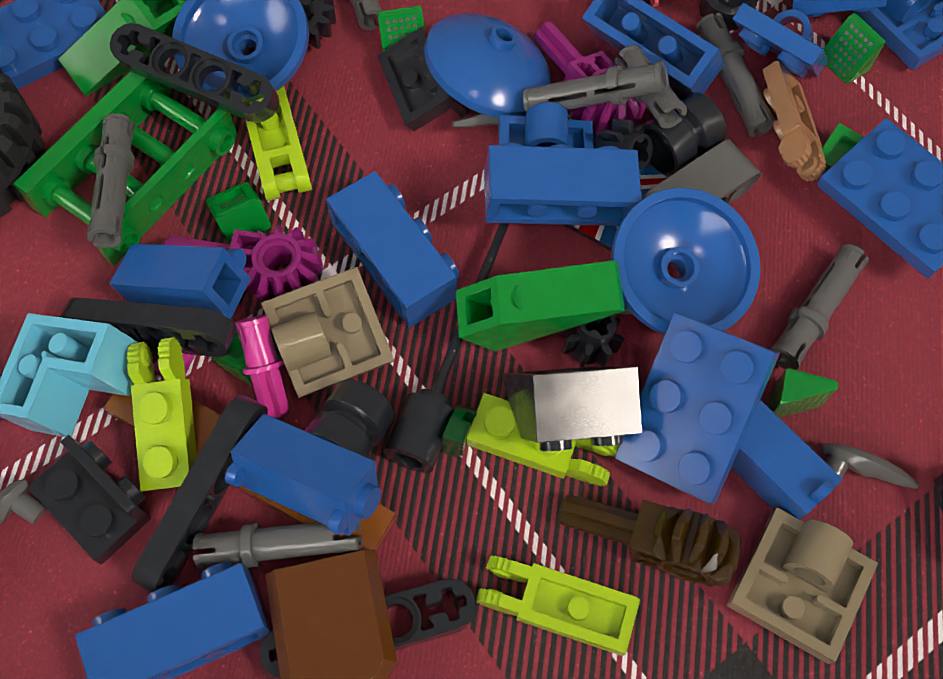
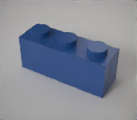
M594 0L582 17L594 35L617 50L621 51L630 45H637L642 49L651 64L663 61L667 68L669 84L686 95L692 92L704 94L725 65L720 50L642 0Z
M505 143L500 146L489 145L484 169L486 223L619 226L627 213L642 201L637 150L619 149L615 146H603L598 149L572 148L564 144L550 147L522 146L518 143Z
M374 171L326 199L333 226L408 328H411L456 300L457 278L460 275L454 261L447 253L439 254L431 244L432 237L428 228L420 218L412 219L407 213L405 201L394 184L386 185L377 172Z
M232 562L220 563L203 571L200 575L202 580L184 588H180V585H171L147 596L148 603L128 612L125 608H120L97 616L92 620L93 627L75 634L87 679H175L264 639L272 631V627L252 573L242 563L235 566Z

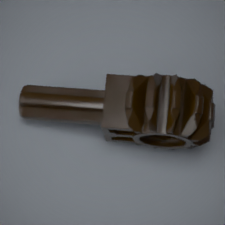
M567 495L559 509L558 521L561 525L629 545L628 548L632 562L658 569L660 572L676 577V579H682L693 584H704L709 587L729 584L732 573L736 571L738 565L740 535L733 528H729L725 521L716 520L708 516V513L702 514L689 508L683 510L643 500L639 514L574 495Z

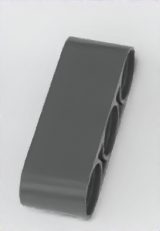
M728 139L653 187L642 196V200L665 189L693 188L710 193L727 204H731L745 194L758 181L762 173Z

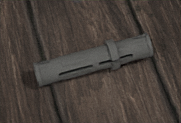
M712 13L703 17L697 23L696 30L701 38L720 50L725 65L720 70L719 75L744 122L749 136L755 137L756 134L761 136L769 132L774 127L773 122L776 119L768 108L760 89L745 64L743 58L745 52L742 45L734 41L722 14L716 13L714 16Z
M663 61L624 70L621 66L609 67L607 73L538 87H527L523 92V104L526 113L533 105L542 102L558 103L565 107L566 110L611 102L614 106L626 104L628 98L666 93L669 87L668 72Z
M117 113L104 117L101 144L94 152L93 159L94 166L97 168L87 240L89 242L93 241V245L101 248H114L122 242V222L127 193V179L129 173L134 169L135 162L134 155L131 152L135 124L133 121L129 122L130 118L128 116Z
M852 244L842 245L827 270L824 271L809 293L805 302L800 308L795 307L787 318L788 326L770 349L780 353L775 364L784 369L797 370L816 339L821 340L829 329L828 321L852 287L857 276L869 262L867 255L861 257L864 254L861 248Z
M361 521L352 533L362 531ZM320 522L260 528L257 523L245 524L239 531L197 533L193 540V550L214 547L216 551L193 555V559L199 569L224 562H232L233 564L243 563L246 568L261 566L265 560L360 551L363 548V536L341 538L340 535L329 531L327 525Z

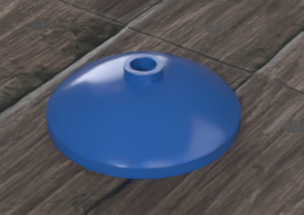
M186 0L176 18L172 38L263 75L269 80L275 91H277L295 75L304 60L309 42V25L306 13L299 0ZM256 47L253 53L245 55L249 48ZM174 55L178 68L181 70L185 63V56ZM215 71L208 74L203 83L204 90L215 91L221 88L225 82V73ZM238 86L237 92L242 94L248 102L264 98L261 92L254 96L243 92L240 86Z
M481 13L450 15L433 25L425 41V61L436 82L455 100L479 113L497 118L500 115L525 117L526 111L523 104L524 89L552 84L550 69L537 45L521 30L499 18Z
M671 188L656 192L640 201L627 213L620 223L613 240L611 261L615 260L619 263L623 301L638 320L660 334H666L674 312L724 331L735 324L746 313L754 300L760 280V258L753 234L736 210L710 193L693 188ZM668 264H672L678 269V279L669 275L667 271Z

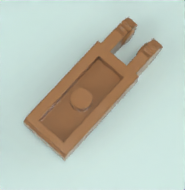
M774 61L762 69L768 88L763 90L767 103L776 112L778 120L773 122L774 129L781 139L778 149L782 155L781 158L788 166L795 167L797 169L796 172L803 180L813 182V180H818V177L822 176L827 167L825 165L827 162L824 160L822 144L801 84L779 61Z

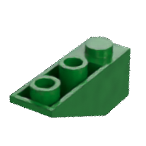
M119 0L58 60L85 97L130 71L113 56L110 50V40L117 28L124 24L136 23L172 37L176 18L186 0ZM141 43L138 46L130 45L127 50L128 52L131 50L145 53L148 58L151 55Z
M615 260L497 275L456 290L459 338L495 352L625 311L619 263Z

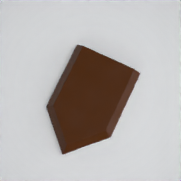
M360 550L276 569L265 574L281 679L389 678L398 662L376 550Z

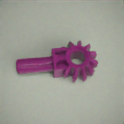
M552 22L543 23L541 28L534 34V40L565 73L563 81L607 73L609 67L615 66L602 51L583 57ZM633 97L628 98L626 104L614 106L611 102L584 106L570 109V119L592 121L593 132L597 136L600 130L612 129V121L615 118L632 120L633 124H638L639 119L643 116L646 105L643 101L639 103Z
M277 224L274 233L268 236L259 230L256 233L235 229L231 244L170 236L163 242V245L224 248L226 251L231 248L244 250L246 264L243 270L251 278L245 291L251 296L256 295L260 304L319 281L317 275L322 274L324 269L322 259L318 257L317 244L312 238L305 239L303 232L297 227L288 234H285L284 229ZM280 264H289L286 268L282 270H273L276 266Z

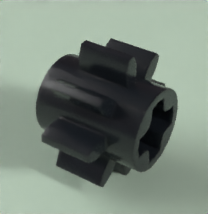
M615 118L612 121V129L600 130L594 142V149L603 146H615L619 149L637 150L639 170L648 165L651 159L653 145L650 137L644 134L645 125L633 124L632 120Z
M611 315L560 331L559 334L567 338L562 353L569 354L575 361L579 362L580 367L596 362L601 366H606L612 353H618L625 339L621 335L615 334L621 321L620 318H614Z

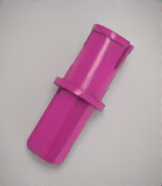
M259 315L237 321L234 324L237 328L246 363L243 373L244 375L251 376L257 402L267 407L268 416L279 418L286 415L289 410V404L279 367L284 365V361L282 358H278L276 348L274 347L268 315Z

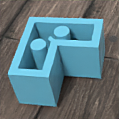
M28 313L0 378V417L31 431L66 437L68 434L72 436L89 390L130 396L131 385H134L128 375L127 352L130 344L138 342L107 323Z

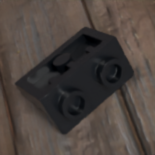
M422 27L378 55L404 123L413 132L450 109L455 111L461 118L469 114L468 108L451 97L430 73L424 56V45L428 34Z
M68 434L60 441L68 452L27 488L92 559L102 565L152 518L139 506L146 499V496L125 475L116 482L105 470L113 462L91 440L81 446Z

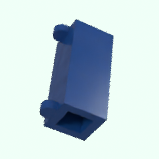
M132 244L109 284L128 302L204 308L216 311L231 320L251 278L243 270L246 264V254L242 249L231 248L226 251L224 248Z
M761 400L759 401L731 468L773 510L779 508L800 520L829 495L843 479Z
M266 414L259 418L230 451L233 463L226 471V483L235 487L242 486L327 525L329 531L338 535L344 533L350 536L362 518L368 519L371 517L380 501L381 489L378 487L375 461Z

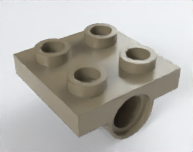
M357 267L261 303L265 314L268 315L274 339L299 399L339 384L341 381L352 379L394 362L393 355Z
M776 508L771 512L726 606L821 661L831 664L836 662L878 562L852 549L854 544L852 539L840 529L817 520L803 522Z

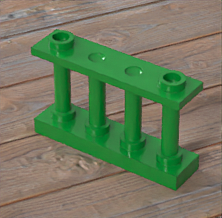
M132 71L13 183L30 207L44 218L60 205L89 225L92 204L73 192V190L89 174L94 173L97 175V168L94 166L93 159L94 152L101 144L104 117L113 113L128 116L130 118L129 122L133 121L135 124L131 145L162 166L145 184L131 175L128 176L126 195L130 199L125 203L122 222V242L114 248L97 247L106 261L113 266L126 255L132 244H139L142 236L219 156L225 155L232 148L234 141L238 138L229 112L218 108L208 120H205L169 97L171 94L169 87ZM158 110L193 133L176 152L138 127L153 111Z

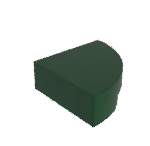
M461 404L457 405L442 437L443 453L456 458L463 456L467 446V436L473 420L477 416V410Z

